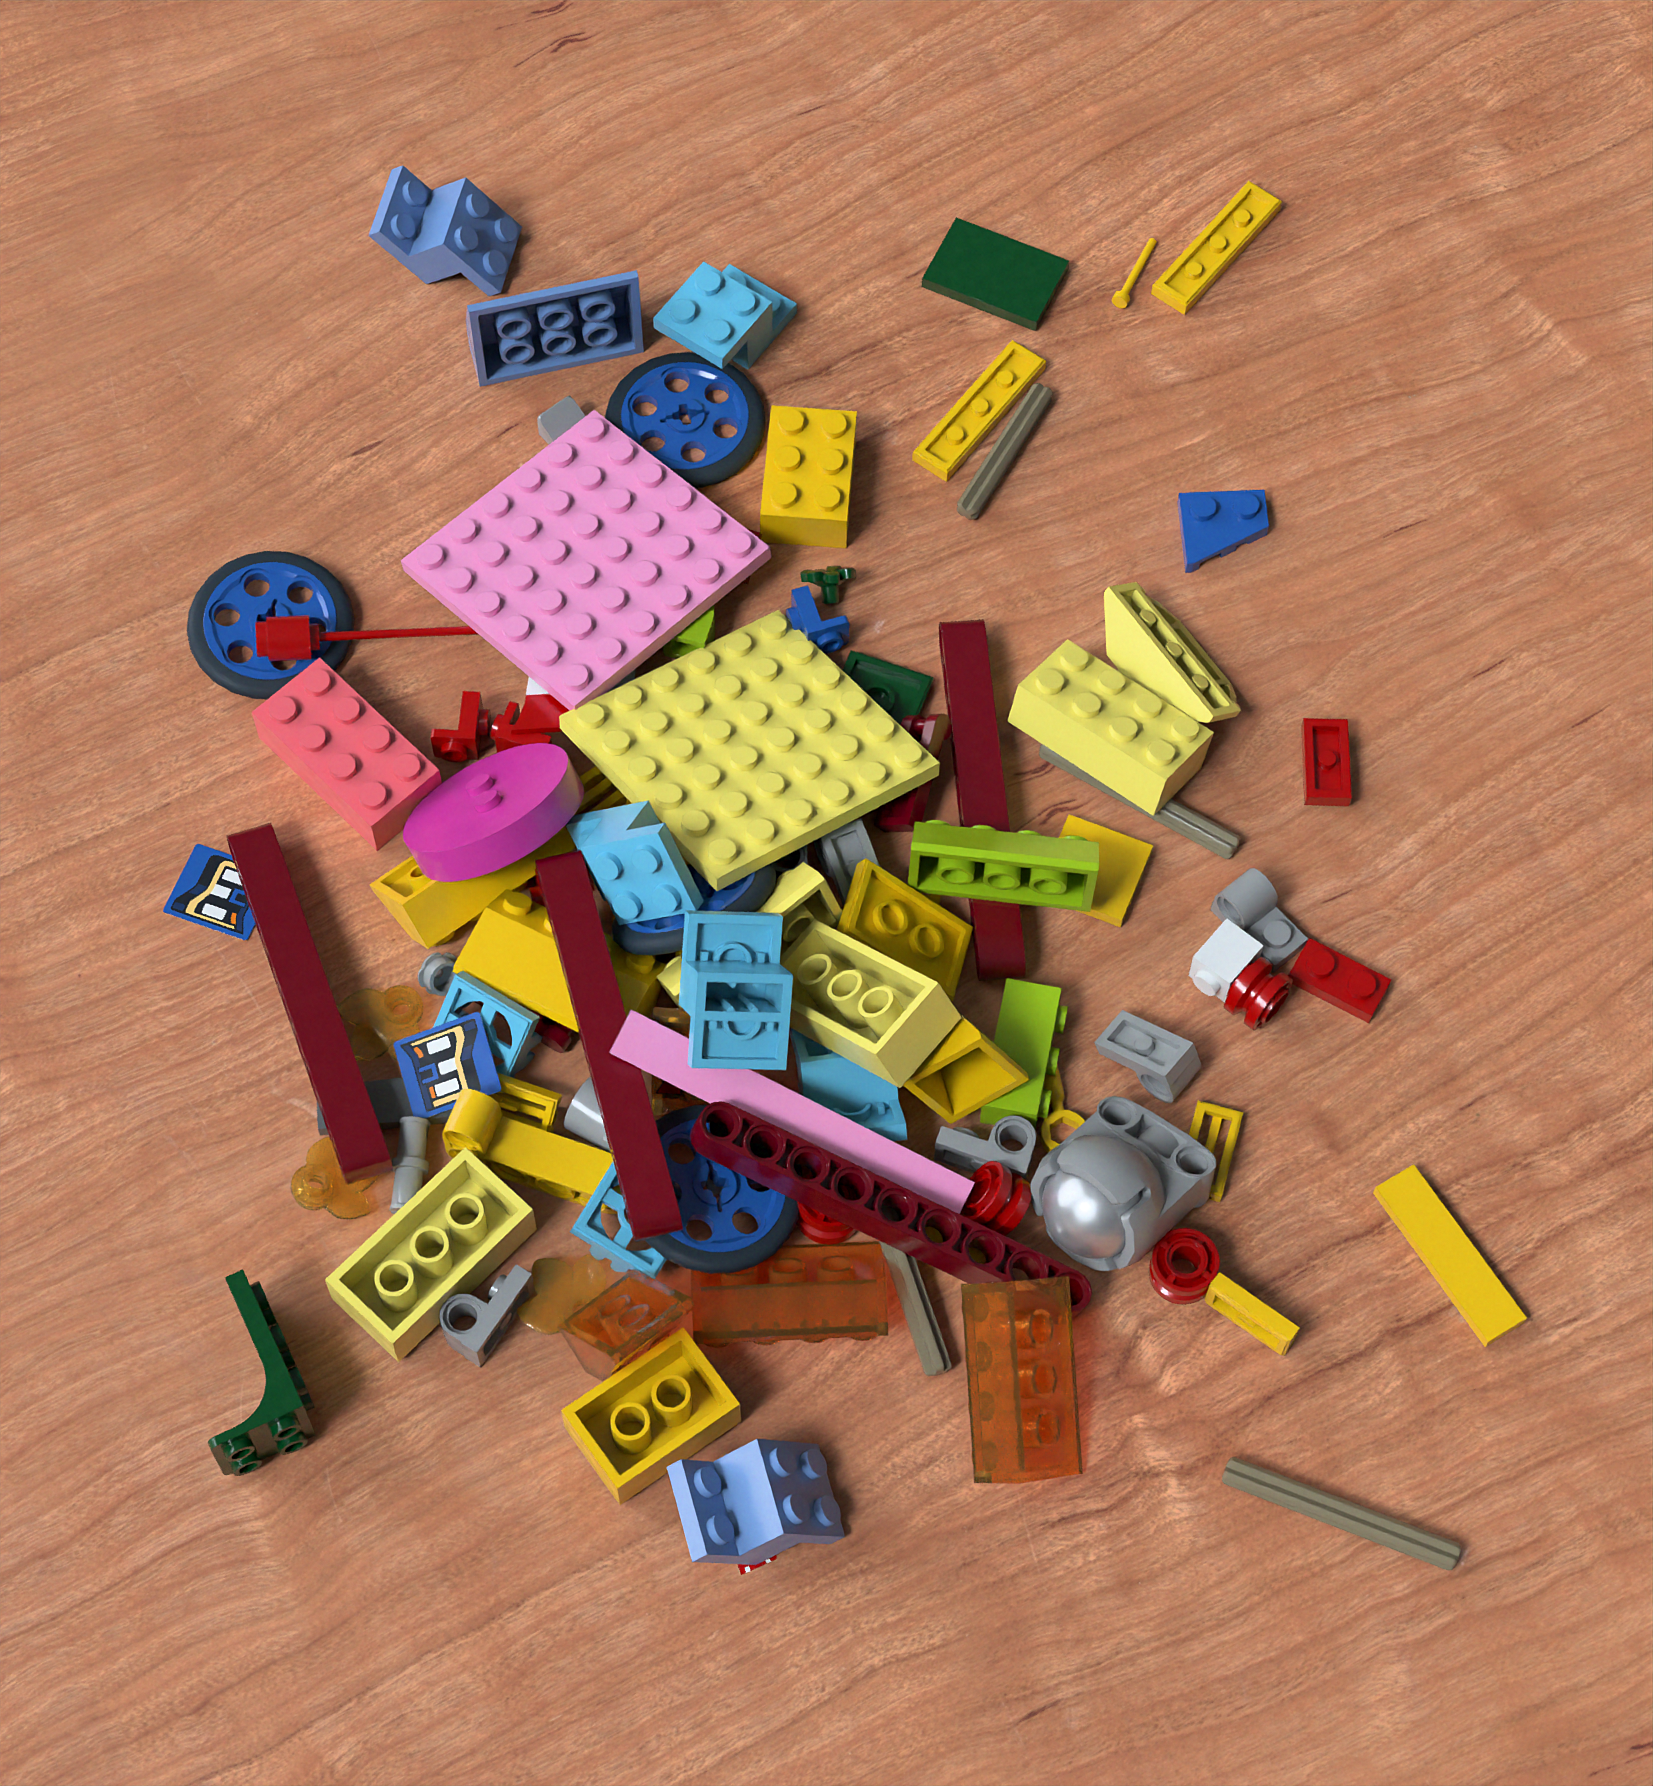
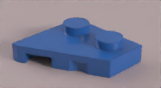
M1265 490L1179 493L1177 505L1185 573H1192L1199 569L1200 563L1216 555L1222 558L1236 551L1238 546L1246 543L1250 544L1266 536L1268 533L1269 521Z

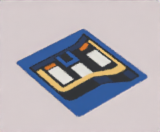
M196 844L163 912L221 933L247 940L255 926V922L232 855Z
M474 1012L394 1042V1049L414 1117L425 1119L453 1109L460 1091L463 1089L476 1090L488 1096L501 1091V1084L479 1012Z

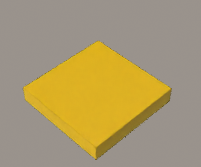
M1069 814L1059 838L1080 836L1088 841L1099 842V869L1091 911L1078 912L1121 928L1151 856L1153 845Z

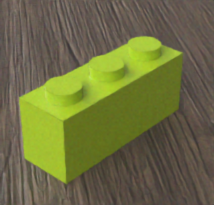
M1006 978L994 1043L1028 1073L1029 1081L982 1106L980 1123L995 1125L1002 1118L1013 1115L1028 1120L1036 1130L1038 1117L1047 1118L1052 1090L1044 1089L1046 1074L1053 1076L1056 1074L1060 1048L1052 1047L1054 1032L1063 1034L1068 1006L1059 1005L1062 988Z

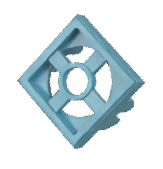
M461 971L455 974L433 1028L468 1015L469 1013L463 1009L472 1002H483L484 1005L480 1015L484 1029L488 1034L491 1053L504 1061L496 1066L497 1073L514 1078L515 1074L523 1070L534 1058L535 1053L530 1051V1049L541 1042L542 1036L534 1032L540 1017L468 973ZM498 1012L504 1015L510 1026L512 1046L497 1038L496 1030L492 1024Z
M612 1161L570 1230V1233L591 1245L589 1251L596 1260L599 1261L604 1258L611 1260L610 1267L612 1270L626 1273L630 1269L652 1283L665 1263L666 1258L654 1248L640 1251L625 1249L633 1234L630 1224L624 1217L625 1204L623 1197L612 1190L613 1187L619 1185ZM674 1188L675 1196L678 1203L680 1201L679 1194L677 1190ZM603 1203L618 1212V1221L621 1227L613 1241L607 1236L601 1223V1207Z

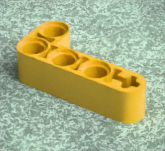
M472 1089L460 1091L442 1133L446 1152L452 1159L466 1147L497 1177L584 1207L613 1161L612 1155L609 1152L503 1117L497 1101L484 1093ZM620 1185L612 1188V1190L622 1195ZM604 1203L602 1204V1207H601V1212H602V1213H606V1214H617V1213H618L617 1211H615V1210H613L612 1208L608 1207V1206L605 1205Z

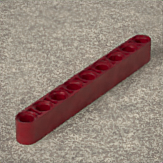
M984 619L939 622V647L946 709L952 723L950 744L960 827L971 828L977 825H985L994 828L996 831L1010 832ZM968 898L978 980L1025 978L1026 959L1019 904Z
M271 823L227 835L234 865L344 1180L349 1185L393 1171L385 1139Z
M578 849L536 859L535 866L634 1240L638 1242L683 1230L681 1215L642 1071L639 1067L609 1053L627 1016L582 852Z
M719 1101L707 1105L692 1127L690 1134L691 1144L702 1156L1049 1323L1056 1325L1068 1323L1091 1300V1284L1086 1276L1079 1271L730 1103ZM713 1122L722 1126L726 1132V1137H717L711 1134L706 1127V1123ZM757 1143L764 1146L769 1152L770 1158L756 1156L752 1152L750 1144ZM801 1164L809 1168L813 1179L801 1178L796 1173L794 1165ZM838 1185H845L851 1188L856 1194L857 1200L851 1201L842 1197L838 1191ZM881 1206H889L896 1210L900 1221L894 1222L886 1218L882 1213ZM925 1227H933L938 1230L942 1235L943 1242L938 1243L931 1240L926 1234ZM969 1248L979 1249L986 1258V1264L976 1262L971 1257ZM1017 1268L1025 1272L1029 1279V1285L1017 1281L1012 1269ZM1056 1289L1064 1290L1070 1295L1072 1306L1065 1305L1059 1300Z

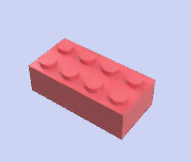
M320 657L252 711L259 738L376 851L404 829L407 819L416 806L430 792L442 784L439 769Z

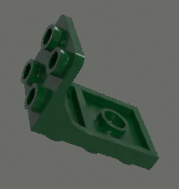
M243 1269L225 1277L262 1361L266 1377L265 1390L259 1406L249 1418L241 1424L208 1440L210 1450L223 1474L230 1475L234 1473L235 1476L245 1475L261 1466V1460L280 1452V1454L286 1455L300 1450L308 1443L307 1439L316 1435L306 1411L315 1408L260 1282L257 1281L250 1285Z

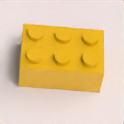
M771 405L760 510V533L762 534L761 540L764 543L833 548L847 547L857 411Z
M684 1327L561 1410L565 1429L619 1505L668 1473L667 1466L680 1459H688L741 1422L740 1403Z

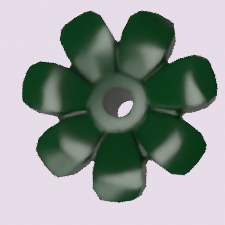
M836 565L827 566L826 571L825 569H807L800 573L801 582H810L820 586L822 603H838V585H841L847 579L856 578V570Z

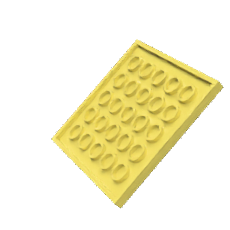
M779 610L706 644L705 648L700 647L587 702L576 710L572 709L559 716L560 729L632 804L649 800L660 824L666 823L680 854L716 891L939 776L940 763L811 640L807 641L804 633L799 629L793 630L789 619Z

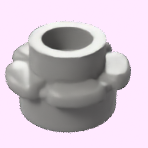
M436 952L428 956L418 971L419 985L426 987L425 989L429 994L447 995L456 974L452 971L457 958L449 952L443 955Z

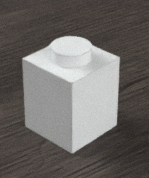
M1226 919L1193 956L1188 976L1192 978L1193 983L1201 992L1208 996L1215 995L1225 1003L1227 993L1236 978L1249 964L1254 963L1260 958L1264 945Z

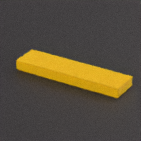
M1248 181L1152 285L1151 294L1185 315L1281 210L1282 201Z
M1012 340L913 451L912 461L947 482L1044 372L1046 360Z
M1414 1164L1375 1187L1373 1194L1484 1347L1524 1324L1527 1319L1525 1314Z

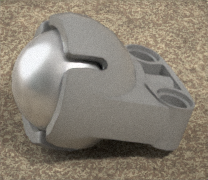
M1107 1097L1100 1101L1096 1112L1060 1145L1053 1148L1042 1158L1030 1183L1031 1203L1037 1216L1044 1217L1047 1234L1072 1259L1094 1270L1110 1271L1117 1268L1122 1269L1139 1262L1193 1208H1198L1207 1202L1216 1168V1159L1207 1148L1191 1136L1150 1110L1124 1097Z

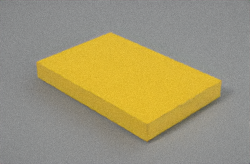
M865 858L856 865L837 931L938 982L952 1002L973 927Z

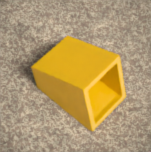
M961 1012L959 1014L962 1018L903 1085L949 1124L956 1122L1029 1081L1028 1073Z

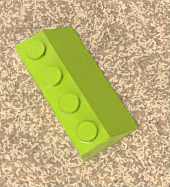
M930 820L926 823L915 822L911 844L908 885L920 893L1090 912L1099 869V842L1088 841L1080 836L1047 837L1030 830L1017 833L996 831L994 828L985 825H977L971 828L951 826L949 823L941 820Z

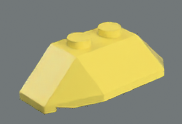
M1137 582L1109 586L1104 592L1107 656L1118 668V671L1197 722L1210 723L1236 717L1241 709L1236 703V695L1232 684L1181 621L1161 603L1146 596L1145 589Z

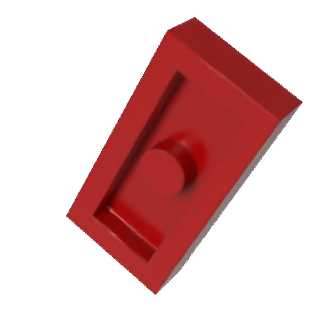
M1303 718L1301 738L1304 805L1349 806L1352 795L1348 719Z
M1311 938L1308 939L1288 975L1293 979V985L1367 1023L1371 1021L1392 979Z

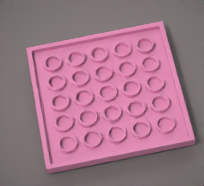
M593 410L401 560V564L405 573L570 711L572 709L576 710L587 702L608 692L771 558V551L766 543L602 415Z

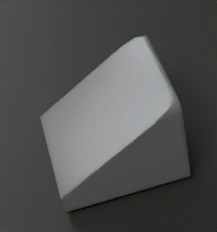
M570 395L550 407L537 418L539 435L548 444H551L585 417L576 401Z

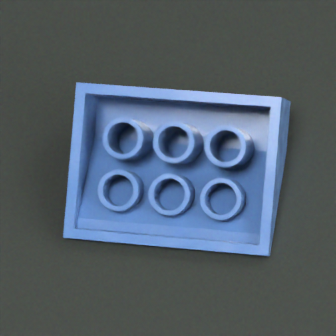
M637 270L467 305L466 328L468 342L479 386L643 353L640 290Z

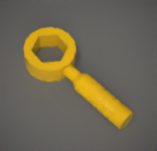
M1058 1064L1055 1076L1046 1074L1044 1089L1052 1090L1050 1104L1053 1113L1045 1118L1040 1133L1042 1146L1047 1153L1060 1145L1051 1140L1050 1130L1064 1123L1077 1129L1085 1122L1077 1113L1064 1110L1063 1101L1065 1095Z

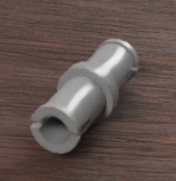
M412 1116L400 1119L397 1157L391 1160L392 1172L395 1175L389 1211L393 1214L422 1189L423 1176L429 1172V1162L425 1160L428 1129L430 1128V1122L427 1119Z

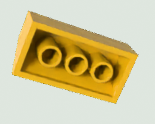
M564 826L547 842L521 859L488 874L453 882L435 881L427 878L420 870L414 857L411 856L372 882L370 887L410 938L429 949L432 946L436 947L448 942L454 936L455 930L468 921L480 919L485 908L506 889L512 892L523 890L528 885V880L535 876L536 859L566 853L576 846Z
M506 889L485 908L457 958L452 972L457 974L464 971L512 1001L579 1033L546 907L533 902L525 894ZM604 932L626 1016H628L630 1010H633L648 1018L655 1011L662 985L656 976L664 971L666 964L655 960L651 955H635L624 951L613 941L610 935Z

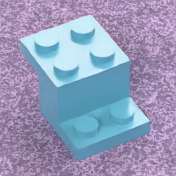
M703 261L655 315L653 323L656 330L721 369L730 360L749 369L797 314V303L731 264L721 272Z
M649 800L574 815L565 825L577 849L581 850L585 865L602 899L608 902L619 925L685 914V910L697 911L704 902L666 823L660 824Z
M685 910L679 1005L691 1016L687 1063L691 1068L786 1070L793 974L780 964L783 916L779 913Z
M789 1027V1034L796 1055L800 1095L891 1141L907 1140L906 1121L898 1100V1087Z

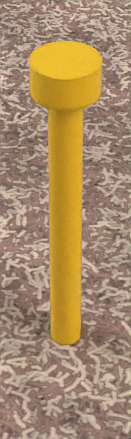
M1154 238L1148 240L1122 290L1116 291L1112 297V303L1116 307H1127L1130 301L1128 294L1157 243Z

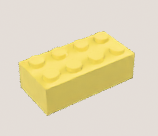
M1068 639L1018 684L1008 717L1009 723L1153 816L1201 769L1214 734L1207 727Z
M816 919L812 921L780 957V964L793 974L789 1027L898 1088L904 1085L962 1018L938 982Z
M465 1147L325 1279L331 1298L393 1358L400 1362L440 1323V1310L450 1297L457 1294H470L537 1230L533 1209Z

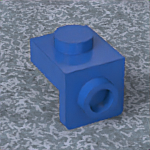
M808 585L791 590V608L786 609V617L789 619L793 630L799 629L805 634L807 641L811 640L824 653L834 652L849 643L850 623L846 615L821 621Z

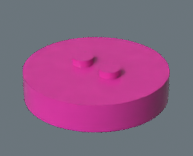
M536 743L510 748L464 768L430 792L416 806L407 819L403 829V839L420 870L427 878L435 881L453 882L482 876L521 859L558 833L574 816L581 805L584 796V786L567 753L561 747L554 744Z

